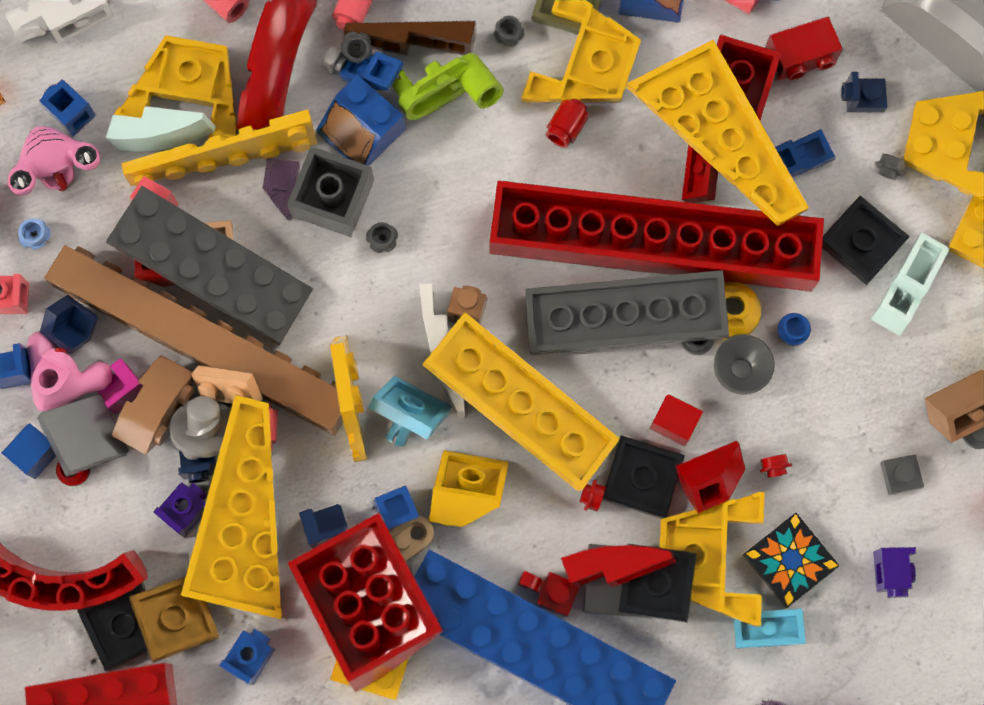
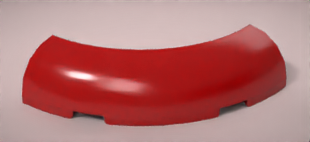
M272 0L265 3L247 62L248 71L252 72L247 81L245 91L241 92L237 130L252 126L253 130L270 127L269 120L284 116L286 97L295 58L308 21L317 7V0Z
M0 543V596L6 598V601L28 608L50 611L83 609L116 599L131 591L148 578L147 569L135 550L125 552L97 569L80 572H60L41 568L24 561Z

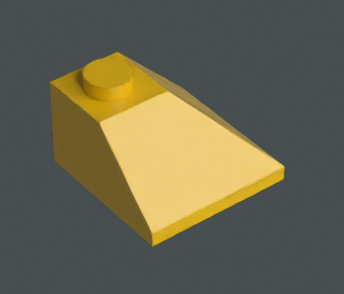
M443 450L433 488L429 522L440 523L445 526L464 527L500 507L509 462Z

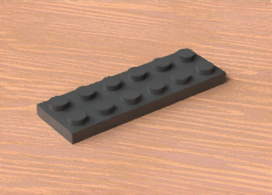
M144 186L140 187L106 241L110 246L278 345L282 343L314 289Z
M723 270L525 289L529 351L531 355L729 338Z

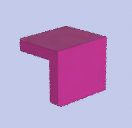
M121 358L110 366L115 372L112 382L104 390L97 391L105 401L104 404L115 415L123 409L126 401L132 403L143 385L138 383V377Z

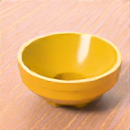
M731 281L724 282L726 300L737 298L743 304L742 313L732 315L727 312L729 338L741 334L750 335L757 327L761 317L760 301L754 291L745 284Z

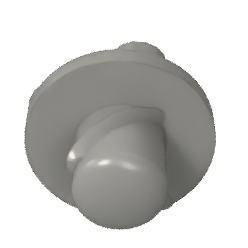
M207 396L196 397L188 401L171 418L170 437L172 442L183 452L184 457L191 460L219 455L231 409Z

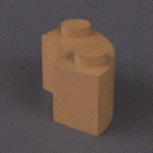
M160 355L138 381L143 387L134 402L126 401L112 436L145 455L156 445L161 446L169 435L170 429L168 426L173 414L181 405L185 406L194 393V388L191 387L193 382L192 371Z

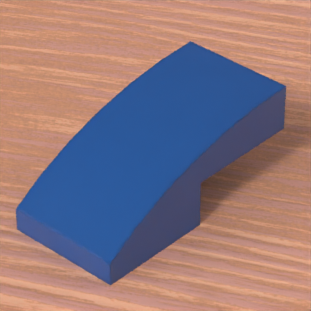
M375 52L374 56L370 55L369 58L359 63L351 62L348 58L339 75L343 81L348 83L358 75L374 90L389 91L404 63L401 60Z
M822 129L794 142L791 139L775 147L791 177L803 174L835 160V155Z

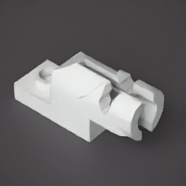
M30 0L27 2V12H24L18 6L5 13L9 24L21 43L46 34L45 31L50 30L59 44L114 16L106 0H81L80 3L74 6L70 0Z

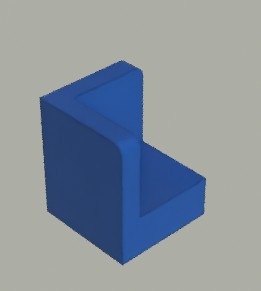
M21 343L13 344V351L0 353L1 389L31 384L28 354L26 348Z
M27 424L2 451V454L33 479H36L56 457L47 437L32 424Z
M406 485L374 498L373 503L376 511L380 514L388 531L419 518Z

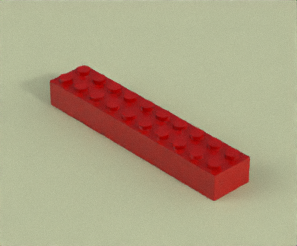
M497 180L489 254L663 275L723 270L724 282L731 281L749 285L812 292L820 281L824 218L798 215L777 226L767 215L758 210Z

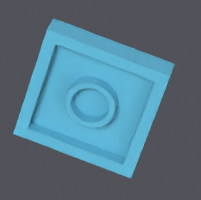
M394 376L372 397L368 408L393 421L386 438L389 442H392L394 437H397L394 445L405 446L411 431L429 439L448 417L452 406Z

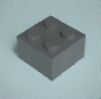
M311 146L287 202L291 217L352 238L374 182L372 167Z

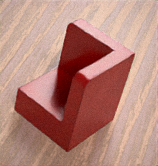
M668 394L665 396L650 429L685 447L703 411Z

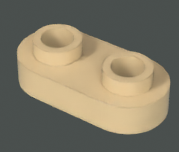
M419 516V518L389 531L405 562H408L426 549L434 538L433 526L423 516ZM415 528H420L424 532L423 537L419 540H414L411 537V532Z

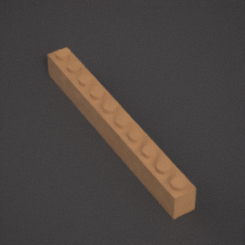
M64 245L46 273L44 279L53 288L201 366L252 373L263 399L321 430L335 436L342 425L343 419L340 412L336 381H332L329 384L319 379L321 374L306 365L300 369L291 364L292 359L284 353L275 350L272 354L262 349L264 344L249 335H246L245 339L234 334L235 329L227 323L218 320L215 324L205 319L207 314L192 305L188 309L177 304L179 300L170 293L161 290L160 294L149 289L151 285L146 281L135 278L134 275L131 279L121 275L122 269L111 262L105 261L102 265L93 260L95 256L86 249L77 246L74 250Z

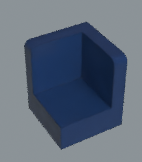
M66 295L46 308L39 332L59 347L64 348L68 353H73L92 339L98 316L71 296Z
M339 504L316 512L312 508L299 512L308 544L312 549L349 529L342 507Z

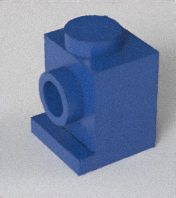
M63 79L57 84L48 87L43 97L39 100L44 109L73 137L96 116L89 103Z
M255 628L251 634L243 630L219 666L245 683L254 685L276 649L268 645L271 638ZM250 647L254 651V656L251 660L245 661L242 657V652L245 648Z

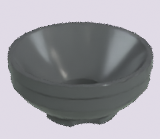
M741 334L728 338L717 349L714 357V372L718 381L724 388L735 394L747 395L760 391L769 383L775 369L774 356L770 348L761 339L752 335ZM734 361H746L750 366V374L743 378L734 375L732 371V363Z

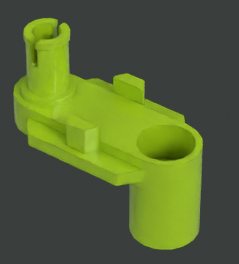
M468 53L460 58L457 57L444 66H441L437 61H433L425 68L428 75L417 81L415 85L407 77L404 70L401 69L398 74L400 78L397 79L396 77L391 86L400 97L398 106L409 120H417L425 115H429L466 92L481 109H486L496 104L504 93L503 86L475 53Z

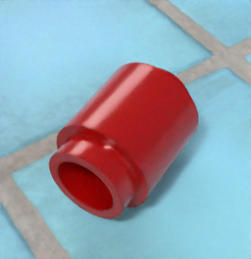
M574 98L563 100L547 125L546 137L552 143L562 148H567L570 143H574L589 119L586 105Z

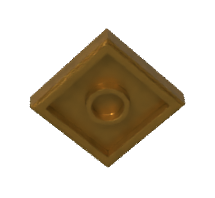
M185 577L138 593L129 598L152 663L219 638L207 602L181 596Z

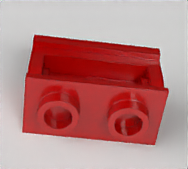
M829 16L771 34L765 46L767 49L781 53L776 72H780L777 77L778 81L786 78L796 80L803 77L808 71L817 68L819 71L827 70L836 64L843 50Z

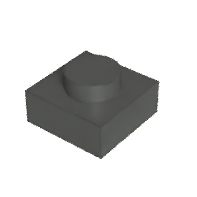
M916 454L884 460L880 463L888 495L924 487Z

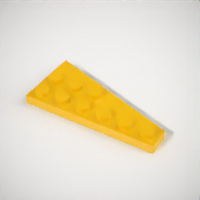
M714 40L627 83L626 88L777 226L809 209Z
M235 395L181 596L282 620L269 403Z

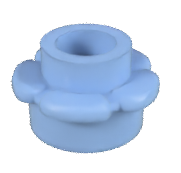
M27 219L19 227V242L25 248L40 249L45 246V241L50 239V229L40 219ZM33 232H37L36 237H32Z

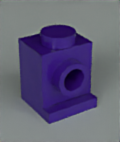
M181 482L153 513L185 538L202 518L206 503L204 500L208 495L193 482L189 487ZM182 500H187V509L179 511L177 506Z
M916 547L880 548L873 551L876 592H887L888 598L909 597L908 590L912 589V583H915L916 569L914 563H910V556L916 554Z

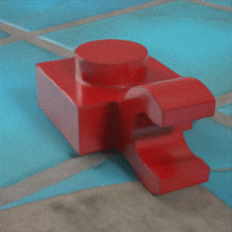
M524 571L518 582L519 586L539 594L536 601L537 605L565 617H568L580 587L576 588L570 584L569 579L550 571L546 580Z

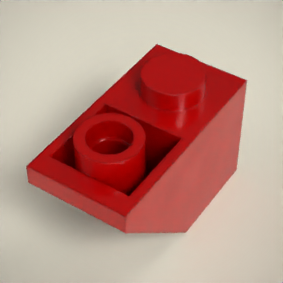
M737 440L676 466L682 491L697 513L729 501L746 470L740 444Z

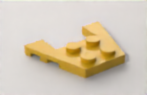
M555 0L552 15L575 21L582 25L563 80L560 81L530 71L522 95V101L562 102L563 100L574 98L581 102H621L641 44V39L610 17H605L586 0Z
M165 35L145 65L143 75L137 84H133L128 91V97L122 107H118L114 115L142 118L145 106H150L152 96L213 107L210 121L216 127L214 133L209 134L208 137L217 135L227 138L235 137L237 135V125L227 46Z
M984 91L916 101L903 161L907 163L906 166L939 182L942 180L957 187L958 191L968 196L972 194L984 200V173L967 169L978 115L984 114Z
M347 335L334 337L330 344L340 412L346 434H348L354 462L367 460L358 415V413L364 412V405L359 385L354 386L353 384L354 380H359L357 363L353 352H350Z
M757 492L743 498L732 499L700 513L692 510L661 519L659 548L697 553L691 602L754 627H761L762 595L726 593L725 578L727 524H763L765 492Z

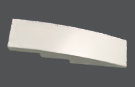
M419 284L423 323L431 354L448 333L447 315H434L433 284ZM440 380L442 388L457 417L465 418L464 399Z

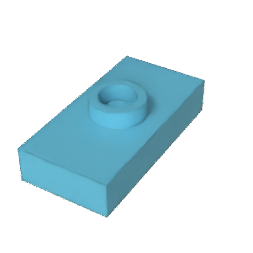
M802 609L761 611V627H754L733 618L736 649L806 644Z

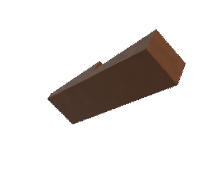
M476 21L346 23L344 33L346 36L352 31L357 33L363 32L370 37L372 49L405 56L408 55L410 45L466 55L472 53L476 37Z

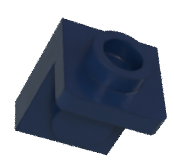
M852 71L846 82H843L841 86V100L846 101V112L884 113L887 109L886 78H859V73Z
M179 450L181 465L178 468L179 476L184 480L188 479L189 483L208 481L209 476L214 474L216 457L191 460L184 457L183 452Z

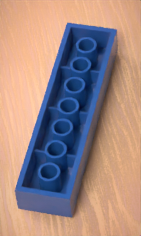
M430 549L414 576L443 630L439 636L567 705H665L677 681Z

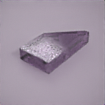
M267 158L263 191L286 220L292 221L287 202L299 175V161Z

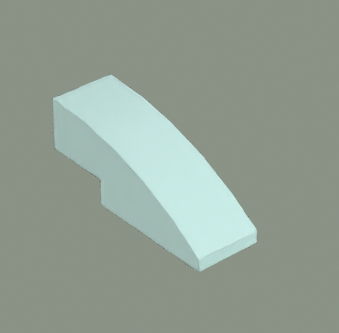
M145 106L142 118L112 115L106 139L119 151H158L178 147L214 133L216 126L204 113Z
M921 232L886 290L871 320L900 336L910 323L921 300L927 294L950 248Z

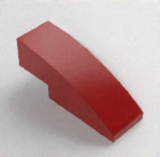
M631 545L604 546L561 557L569 582L576 588L604 576L607 584L614 588L676 563V559L670 551Z

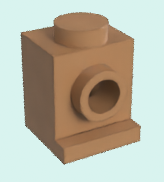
M463 285L462 288L454 287L447 310L448 322L456 323L463 313L466 312L481 325L488 300L486 294H482L480 289L473 286Z

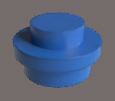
M790 313L780 320L777 331L784 343L797 346L803 344L809 338L811 325L803 315Z

